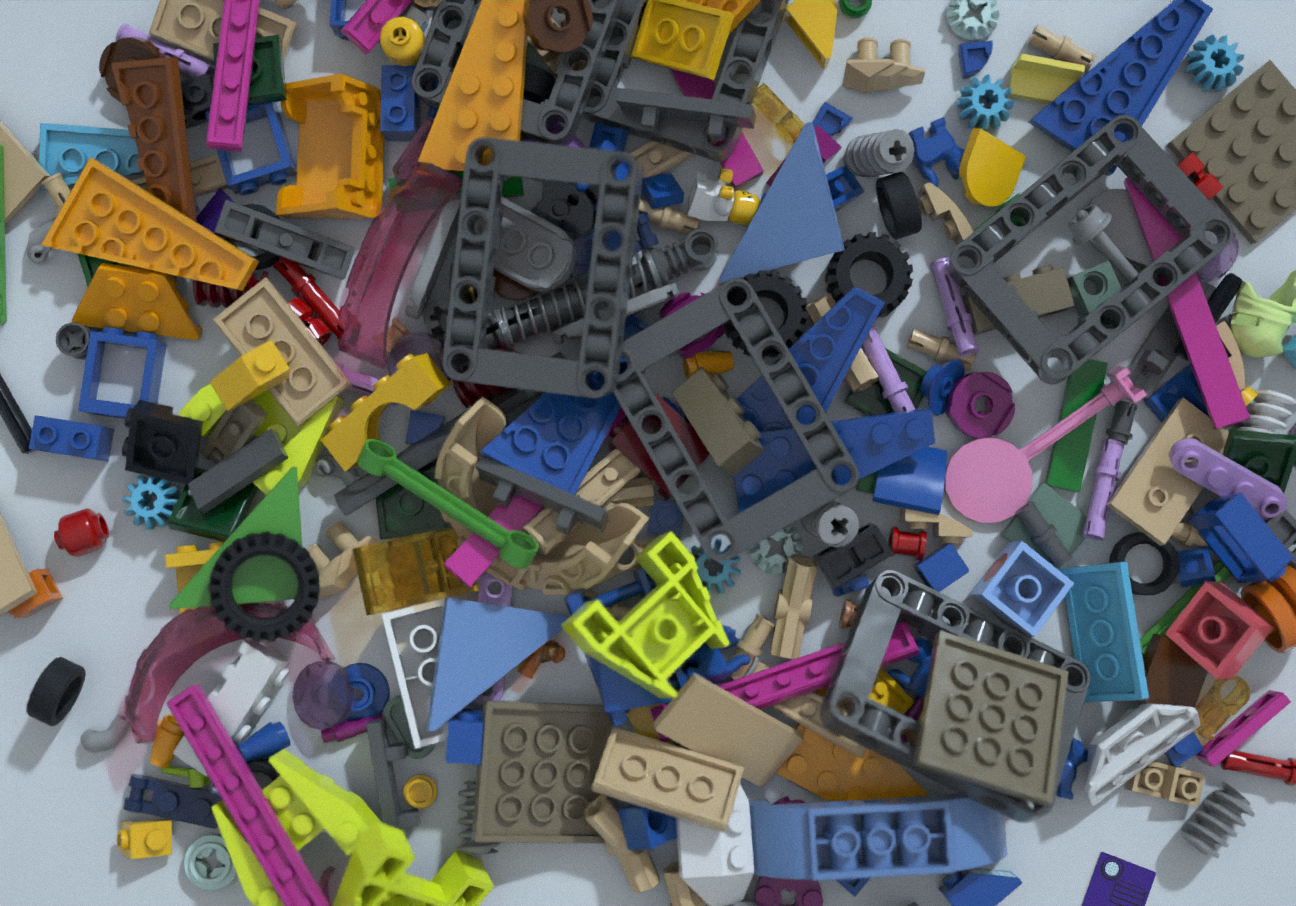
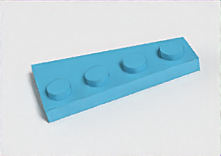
M40 123L39 164L50 176L60 172L67 186L75 185L89 158L100 161L122 176L144 173L139 171L136 158L140 157L135 139H131L129 130ZM42 186L39 190L43 191L46 190V188Z

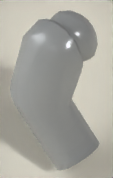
M56 217L29 234L27 255L32 262L42 263L48 258L50 247L41 244Z
M332 455L323 456L317 461L315 466L320 476L342 478L346 487L360 478L355 468L345 472Z
M117 714L107 730L97 732L88 729L81 735L80 742L85 750L92 753L114 749L132 722L125 716Z

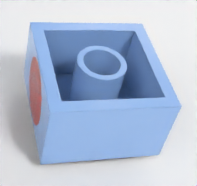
M1023 541L1008 542L970 595L1011 628L1030 637H1035L1074 585V582Z

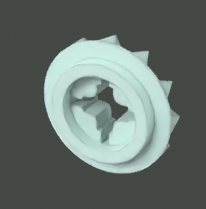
M951 0L947 8V20L950 28L955 34L967 40H979L990 35L997 26L1000 15L996 0ZM968 5H971L973 9L983 7L978 16L980 21L974 16L963 20L969 11Z
M788 525L769 536L774 541L787 538L782 546L784 554L787 556L786 559L777 553L772 556L770 555L768 558L765 557L771 548L767 539L749 548L751 558L758 568L770 574H783L786 572L789 557L802 556L803 541L794 527Z
M205 835L197 839L190 845L185 854L184 869L186 875L195 886L201 889L217 890L223 888L233 880L237 873L225 841L220 835ZM216 849V860L221 861L225 865L216 866L213 872L210 873L209 864L201 859L210 857Z

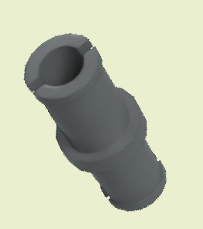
M1033 501L1023 505L1015 512V515L1032 535L1030 539L1032 543L1040 546L1055 568L1064 565L1072 558V554L1069 553L1055 534L1057 531L1055 526L1047 523Z

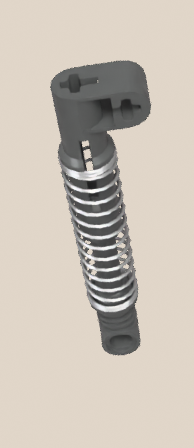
M696 229L689 233L686 238L680 240V245L677 242L672 243L673 248L667 245L664 246L665 251H662L661 248L655 249L651 247L645 249V251L642 250V258H640L638 253H635L637 264L632 265L629 287L632 295L629 292V298H635L634 288L636 287L639 288L642 294L647 293L646 283L651 284L654 289L666 286L668 281L673 279L672 274L678 277L681 275L680 271L684 274L688 273V268L693 271L696 269L704 270L713 266L718 255V242L715 235L706 229ZM697 244H705L710 248V251L705 255H697L692 249ZM587 272L586 275L589 282V273ZM575 277V289L572 284L567 285L563 282L560 289H551L550 293L545 295L538 292V298L531 300L529 297H526L525 303L519 305L514 301V307L508 310L503 306L501 312L499 309L493 310L491 318L487 319L485 345H488L487 349L498 350L503 348L506 351L514 348V343L521 340L525 344L527 337L533 335L537 339L538 333L542 331L549 334L552 327L557 326L561 328L564 322L569 321L573 323L575 322L574 318L579 316L584 318L588 283L582 285L580 280ZM436 299L428 303L424 308L423 320L443 367L446 335L436 337L445 333L439 324L438 316L444 314L447 323L449 301ZM609 302L603 303L607 309L611 307ZM462 355L458 364L470 361L468 356Z

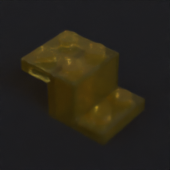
M453 527L412 534L388 542L352 549L367 616L479 591L477 581L468 588L444 566V563L460 547L456 542L459 536Z

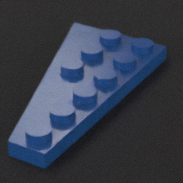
M1173 0L1031 118L1028 123L1071 152L1118 116H1131L1142 126L1213 8L1201 0ZM1114 132V136L1118 141L1128 142L1124 133ZM1114 165L1105 175H1112L1118 166Z
M856 286L789 348L791 355L825 413L885 304V301ZM780 357L777 361H775L772 365H775V364H777L778 362H780L781 357ZM762 376L737 398L745 410L742 414L745 421H750L758 431L791 427L780 408L781 406ZM802 407L796 412L797 420L803 425L812 424L816 419L815 412L809 407Z
M631 315L625 320L623 341L650 325ZM621 358L619 375L623 374L628 367L627 360ZM600 371L592 374L590 379L591 385L594 389L600 390L604 386L605 378ZM545 392L523 414L505 428L502 433L484 447L479 454L575 495L621 405L614 393L607 397L588 398Z
M931 408L831 421L859 471L858 480L936 443ZM792 427L759 431L761 437L758 440L765 451L734 475L739 513L816 470L813 460L804 445L800 443ZM837 466L833 468L831 478L835 484L845 485L850 480V473L847 468Z

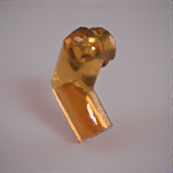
M549 640L523 660L517 671L532 679L540 663L550 661L555 663L561 662L566 654L565 648L559 645L557 641Z

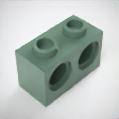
M1109 260L1067 279L1074 305L1080 316L1077 319L1078 324L1113 294L1118 293L1122 289ZM1085 280H1090L1095 284V295L1088 294L1085 291ZM1109 317L1110 322L1108 326H1103L1107 329H1114V321Z

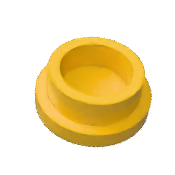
M414 775L404 785V799L413 808H427L437 797V785L427 775Z

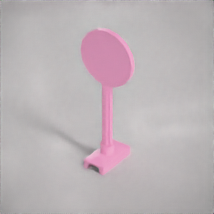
M1116 365L1106 372L1111 382L1100 389V394L1023 448L1018 449L1012 443L996 437L977 438L963 444L950 458L945 474V490L952 505L966 518L980 523H999L1014 516L1015 512L1027 503L1032 490L1030 459L1109 404L1113 406L1123 398L1137 403L1147 394L1143 389L1134 387V384L1127 376L1131 373L1127 367Z

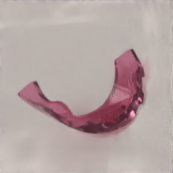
M418 162L412 167L409 180L403 186L395 185L387 196L386 208L382 214L376 216L372 221L347 280L346 288L349 289V294L344 305L340 307L339 321L344 322V333L338 341L340 351L385 370L387 365L386 344L389 321L405 270L419 241L434 217L452 195L462 188V178L434 164Z
M273 601L238 604L246 613L261 618L274 617L289 608ZM206 606L198 607L194 610L188 609L176 616L160 630V633L154 638L148 648L143 650L138 658L124 705V713L137 744H148L154 741L157 721L165 699L176 681L195 661L222 645L243 639L238 637V633L232 630L230 632L225 628L224 622L222 620L219 621L216 617L214 607ZM306 620L299 631L295 630L291 633V636L284 638L305 645L318 652L322 661L332 662L336 660L320 631L310 620Z

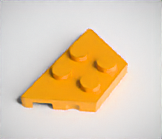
M102 263L98 267L71 320L72 323H79L87 327H110L136 333L139 331L159 336L199 340L203 334L200 325L195 326L187 311L190 307L185 298L177 291V284L172 275L140 267Z

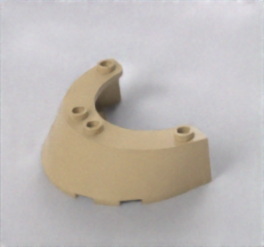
M482 397L453 427L439 453L435 479H438L440 487L488 517L498 506L493 498L497 486L481 480L476 465L482 456L479 452L502 433L507 423L504 413L485 397ZM616 504L607 511L608 523L603 533L581 524L546 555L538 549L528 568L514 567L506 563L499 556L486 572L520 590H525L526 587L542 590L544 595H568L572 590L584 587L588 589L610 572L649 517L630 504ZM441 511L444 521L450 522L454 531L459 536L456 542L461 546L473 531Z

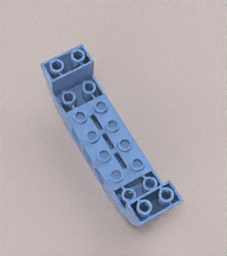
M962 794L770 805L767 799L748 800L754 862L753 875L818 881L955 873L954 871L977 868L998 862L1007 855L1005 815Z

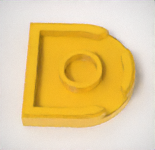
M972 129L959 167V177L963 179L966 190L964 194L967 199L973 204L982 207H993L1004 203L1015 189L1026 156L983 129Z

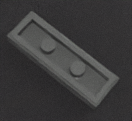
M270 428L188 483L198 510L204 514L288 459L277 432Z

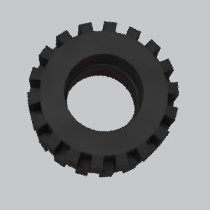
M868 232L866 236H862V233L854 235L851 240L847 239L843 242L845 250L835 252L826 268L828 270L825 275V283L828 285L826 289L827 294L830 293L837 303L854 287L850 278L852 265L860 260L873 261L882 267L887 279L885 289L881 293L873 295L885 301L878 317L883 318L889 315L907 297L908 289L912 286L913 279L910 278V274L913 272V266L907 263V260L910 258L907 251L902 253L899 249L901 244L898 241H895L894 244L888 241L890 236L885 234L881 237H876V232Z
M766 270L758 271L756 275L750 273L744 276L743 280L752 286L758 298H770L776 301L782 308L784 321L777 331L789 349L804 332L805 324L808 320V312L805 309L808 304L806 298L801 296V288L799 285L795 287L791 283L793 280L788 276L785 279L780 277V272L773 271L772 274H766ZM734 290L727 297L728 302L734 306L742 305L747 299L746 294L741 290ZM724 323L725 334L727 338L732 340V345L736 349L740 348L743 350V354L750 356L735 326H732L731 323L729 325ZM769 348L762 353L761 358L764 359L767 356L774 358L780 352L774 348Z

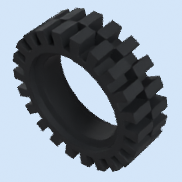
M262 531L259 534L251 533L247 534L244 538H238L221 553L210 576V603L216 611V617L219 621L222 620L224 622L225 628L230 632L232 630L238 633L237 636L243 639L245 637L252 638L253 642H260V640L274 642L276 638L283 637L284 639L291 636L293 631H299L303 627L306 620L309 621L318 603L320 580L314 559L311 558L305 547L303 548L299 545L298 541L293 538L289 539L281 533L272 534ZM271 555L286 561L297 576L298 593L294 602L287 610L274 617L261 618L252 616L240 608L233 597L231 587L235 571L242 563L255 556Z

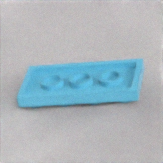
M1127 561L1061 569V573L1074 582V585L1065 596L1074 657L1088 668L1091 676L1084 702L1127 701L1149 698Z

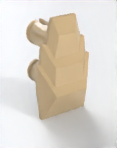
M870 37L862 38L857 42L858 59L846 61L842 86L865 93L903 88V86L922 84L925 69L914 67L910 64L911 43L906 39H896L890 43L891 59H877L878 41Z
M340 521L333 524L327 530L326 536L332 540L342 554L330 561L318 544H313L306 548L311 558L314 559L319 573V597L324 599L343 591L350 580L359 572L366 559L372 554L378 544L377 540L371 536H366L361 541H357L345 523Z

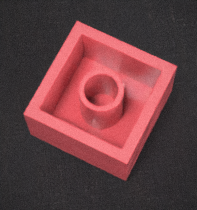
M1206 581L1166 631L1165 635L1216 679H1233L1275 626L1223 583Z

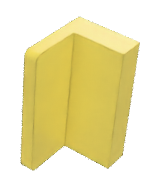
M1020 54L1011 66L1008 88H1011L1012 92L1008 97L1049 104L1084 74L1085 66Z

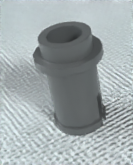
M1118 401L1115 404L1116 407L1111 426L1106 429L1105 433L1108 435L1107 440L1114 439L1127 445L1128 440L1133 438V434L1130 432L1137 405L1131 404L1130 406V402Z

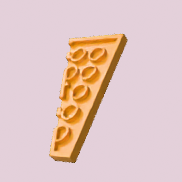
M525 0L481 1L415 168L464 172L468 146L477 138L486 137L520 141L528 38L523 21ZM492 148L487 149L482 155L484 166L493 161L494 151Z
M89 158L41 244L47 247L243 291L259 263L255 258L93 158Z
M824 687L814 692L825 697L827 688ZM799 723L795 730L801 733L803 740L775 772L829 802L929 796L900 764L870 749H867L861 759Z

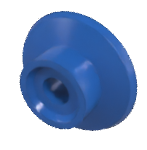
M959 359L950 360L942 367L938 365L932 366L923 378L921 385L922 395L928 397L929 408H931V412L936 416L946 412L950 390L965 374L964 364Z
M354 663L344 667L336 674L330 686L331 704L336 713L346 721L382 714L390 697L389 684L384 674L378 668L366 663ZM355 688L363 690L364 696L361 700H357L353 696Z

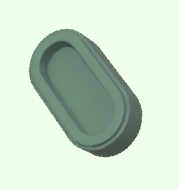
M402 695L391 698L384 707L383 716L398 743L407 742L408 757L413 759L426 757L434 749L435 743L415 749Z

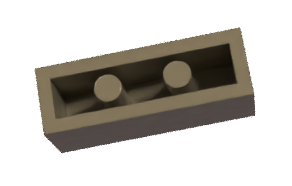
M1047 265L1032 270L1033 275L1021 278L1020 273L1003 277L1009 286L1013 284L1017 288L1016 294L1030 310L1038 312L1039 316L1037 318L1067 311L1075 306L1064 267L1053 270L1052 265ZM968 295L962 296L966 311L971 314L973 319L971 327L974 335L995 330L994 325Z
M701 367L671 393L717 466L734 476L765 451L758 440L761 434L750 421H745L742 416L745 410L736 398L730 397L726 390L729 388V385L719 373L711 374Z

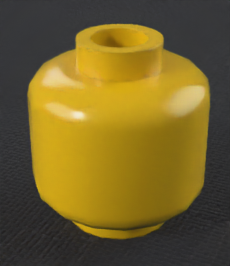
M395 17L387 21L380 33V45L388 60L395 65L403 67L412 66L418 62L425 44V37L420 26L412 19L406 17Z

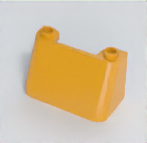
M342 73L286 83L287 100L281 101V109L288 119L299 123L296 186L287 185L280 188L277 194L276 215L289 219H367L378 216L382 208L385 139L380 131V89Z

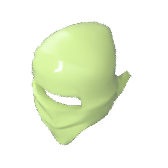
M1296 270L1289 274L1284 285L1276 290L1269 300L1257 296L1250 283L1241 282L1233 304L1230 330L1240 352L1246 356L1258 358L1281 355L1283 353L1282 341L1286 332L1292 325V322H1296Z

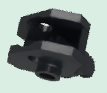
M543 180L542 200L530 212L537 216L543 213L548 222L561 229L582 235L596 223L597 211L594 208L597 197L590 187L586 191L578 192L575 188L576 185H569L565 182ZM573 194H576L579 197V200H576Z

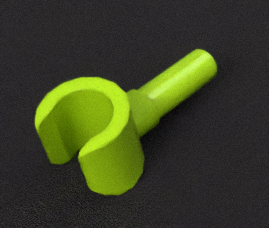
M168 766L167 768H161V773L188 777L189 788L203 787L210 783L209 776L206 777L193 767L179 768Z

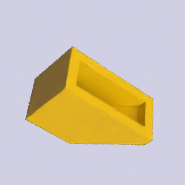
M795 0L786 7L783 19L824 69L828 66L832 56L837 3L835 0Z
M271 339L239 357L213 378L210 384L229 412L288 379L290 368Z

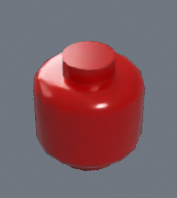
M89 508L61 517L58 522V530L54 531V539L60 550L65 549L69 555L74 557L103 548L105 539L109 538V529L105 518L101 513L96 514Z

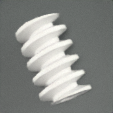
M1273 390L1255 391L1258 393L1253 399L1255 403H1250L1247 406L1250 419L1242 421L1245 427H1240L1238 430L1276 434L1274 432L1275 429H1287V425L1279 419L1280 417H1292V413L1284 407L1285 405H1296V400L1286 394Z

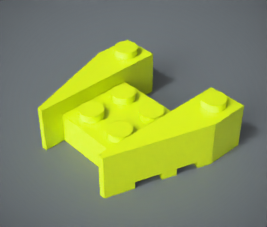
M208 384L201 388L178 414L183 417L203 421L202 436L209 438L225 413L226 408L211 384ZM267 390L252 398L268 414L254 436L257 438L272 428L277 432L288 459L252 483L267 495L291 467H297L298 490L300 491L309 481L315 462L325 446L321 439L330 432L327 427L338 418L345 400L337 396L305 423L297 426L270 391Z
M670 531L657 536L634 557L657 586L618 623L597 599L583 604L561 625L585 654L633 681L660 699L675 698L678 695L666 679L704 642L711 649L724 648L730 644L720 620H717L709 602L711 598L707 588L703 587L696 571L698 567L694 557L674 533Z
M282 749L268 759L280 776L262 791L297 851L326 829L348 856L353 852L355 846L375 821L382 823L361 797L336 785L335 781L328 776H322L304 764V761L285 749ZM223 800L219 801L212 807V811L245 895L254 906H284Z
M375 821L355 846L332 906H479L494 888V885L481 859L457 850L454 851L431 881L405 873L415 860V857L404 832Z

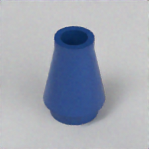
M279 721L274 724L269 722L245 741L237 744L236 747L245 763L252 760L275 755L282 749L289 747L291 743L285 727Z

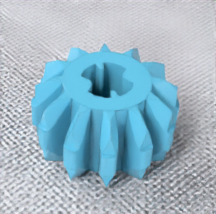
M1214 34L1206 37L1204 41L1198 40L1193 45V51H1190L1186 56V60L1191 64L1185 68V73H1194L1195 75L1191 80V84H1197L1200 81L1202 82V92L1208 91L1212 87L1215 93L1222 91L1225 86L1231 87L1237 80L1236 76H1239L1244 69L1238 64L1244 59V54L1235 53L1238 43L1228 45L1227 35L1221 36L1217 40Z
M989 74L985 75L982 81L974 77L970 80L969 86L962 87L960 90L962 98L957 100L956 106L964 109L959 114V119H970L967 126L968 129H972L977 123L979 128L987 131L989 126L993 130H997L1001 126V121H1008L1011 115L1007 110L1012 109L1014 101L1007 99L1012 92L1011 88L1003 90L1000 88L1003 82L1002 78L997 79L993 84ZM981 99L987 100L986 105L990 103L989 109L983 107L984 103H979Z
M138 475V486L130 483L126 486L132 492L131 497L124 496L122 498L123 502L131 503V506L124 511L125 515H135L133 524L141 526L145 523V527L148 530H154L156 524L160 527H167V517L170 518L173 511L172 508L178 501L173 496L180 492V488L177 486L170 487V480L149 476L147 479L144 475ZM150 495L157 496V500L153 502L154 507H148V502L152 500Z
M717 538L714 542L713 551L717 554H725L729 551L731 544L726 546L723 552L719 551L722 539ZM691 547V551L698 556L697 560H695L698 567L696 571L701 583L703 581L706 582L705 587L709 594L712 583H715L718 594L724 593V588L721 584L723 580L728 586H735V582L728 575L729 573L734 575L741 574L740 569L730 568L731 563H737L741 560L740 556H734L723 562L717 561V564L722 565L721 572L715 571L716 576H709V570L704 568L705 560L711 561L705 552L702 553L698 547Z

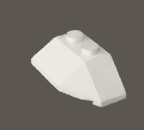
M1143 703L1136 709L1131 708L1124 712L1119 722L1111 728L1100 730L1093 737L1092 742L1089 743L1084 791L1089 803L1095 806L1200 727L1201 724L1197 710L1194 707Z
M740 783L726 833L676 818L680 878L703 899L707 906H724L742 902L754 874L749 801Z

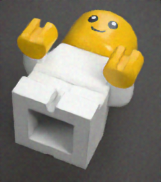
M721 168L717 181H711L707 179V174L697 172L687 200V216L704 221H727L728 219L729 222L748 227L759 208V198L755 194L742 190L734 192L733 187L726 185V183H731L732 170Z

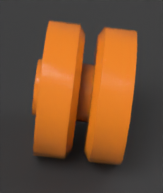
M1285 566L1287 571L1275 581L1252 582L1243 587L1240 592L1242 600L1275 626L1264 641L1277 653H1285L1296 647V570L1291 566Z

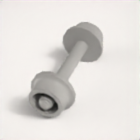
M1096 204L1088 205L1082 210L1077 211V214L1067 225L1074 235L1072 240L1075 245H1081L1092 239L1127 280V283L1123 286L1124 288L1139 273L1103 231L1112 219L1111 214L1101 211ZM1153 273L1154 282L1157 285L1161 286V283L1157 278L1158 273Z

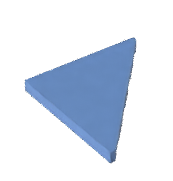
M813 122L806 123L722 273L720 277L721 283L734 278H742L750 273L753 275L757 274L758 271H768L845 250Z
M445 598L426 731L437 730L563 629L561 625L570 616Z

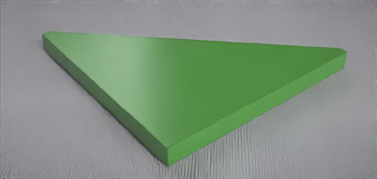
M291 467L282 479L170 602L169 609L211 606L209 583L213 567L225 548L229 547L238 538H244L247 534L251 533L259 534L262 531L272 534L281 533L289 539L293 538L298 541L299 545L302 546L297 467ZM259 555L246 560L239 566L232 578L231 588L237 604L292 600L296 598L298 593V580L294 570L286 561L271 555Z

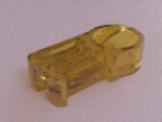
M763 83L757 88L752 105H755L773 124L777 134L783 141L794 145L804 127V123Z
M1234 676L1233 680L1237 682V685L1223 700L1220 695L1221 687L1227 680L1231 679H1216L1210 690L1195 706L1201 724L1196 730L1201 737L1215 740L1212 734H1216L1230 717L1229 714L1235 715L1240 708L1247 704L1250 698V688L1244 679ZM1241 693V695H1240L1238 701H1236L1235 703L1230 704V703L1233 702V701L1236 699V697Z

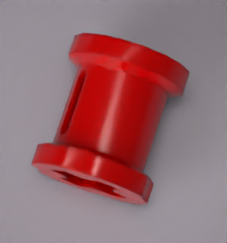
M893 526L888 539V545L893 552L892 556L902 554L914 556L919 561L923 560L927 542L926 531H920L917 534L899 531L898 527Z

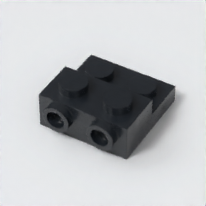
M139 399L134 408L130 407L125 417V427L129 428V435L125 438L122 447V456L126 457L125 470L183 484L190 483L196 479L203 421L174 415L173 407Z

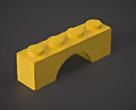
M427 353L418 356L409 354L396 365L398 371L391 377L386 375L373 385L375 391L369 397L365 395L356 400L350 406L352 412L347 417L341 416L327 427L330 432L321 439V442L345 472L359 467L357 458L366 440L376 439L381 441L379 434L380 419L384 410L391 403H400L413 410L429 406L452 385Z

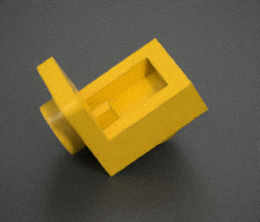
M172 820L122 821V830L117 832L118 850L122 851V855L129 859L172 855Z

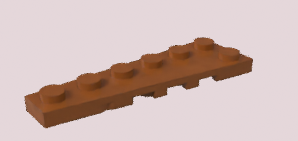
M168 57L112 63L122 105L127 108L131 123L127 125L131 139H135L140 158H136L139 171L144 172L148 187L146 191L196 222L178 58Z

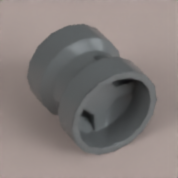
M71 322L64 324L56 334L55 341L57 347L68 356L86 360L90 331L94 330L79 323Z

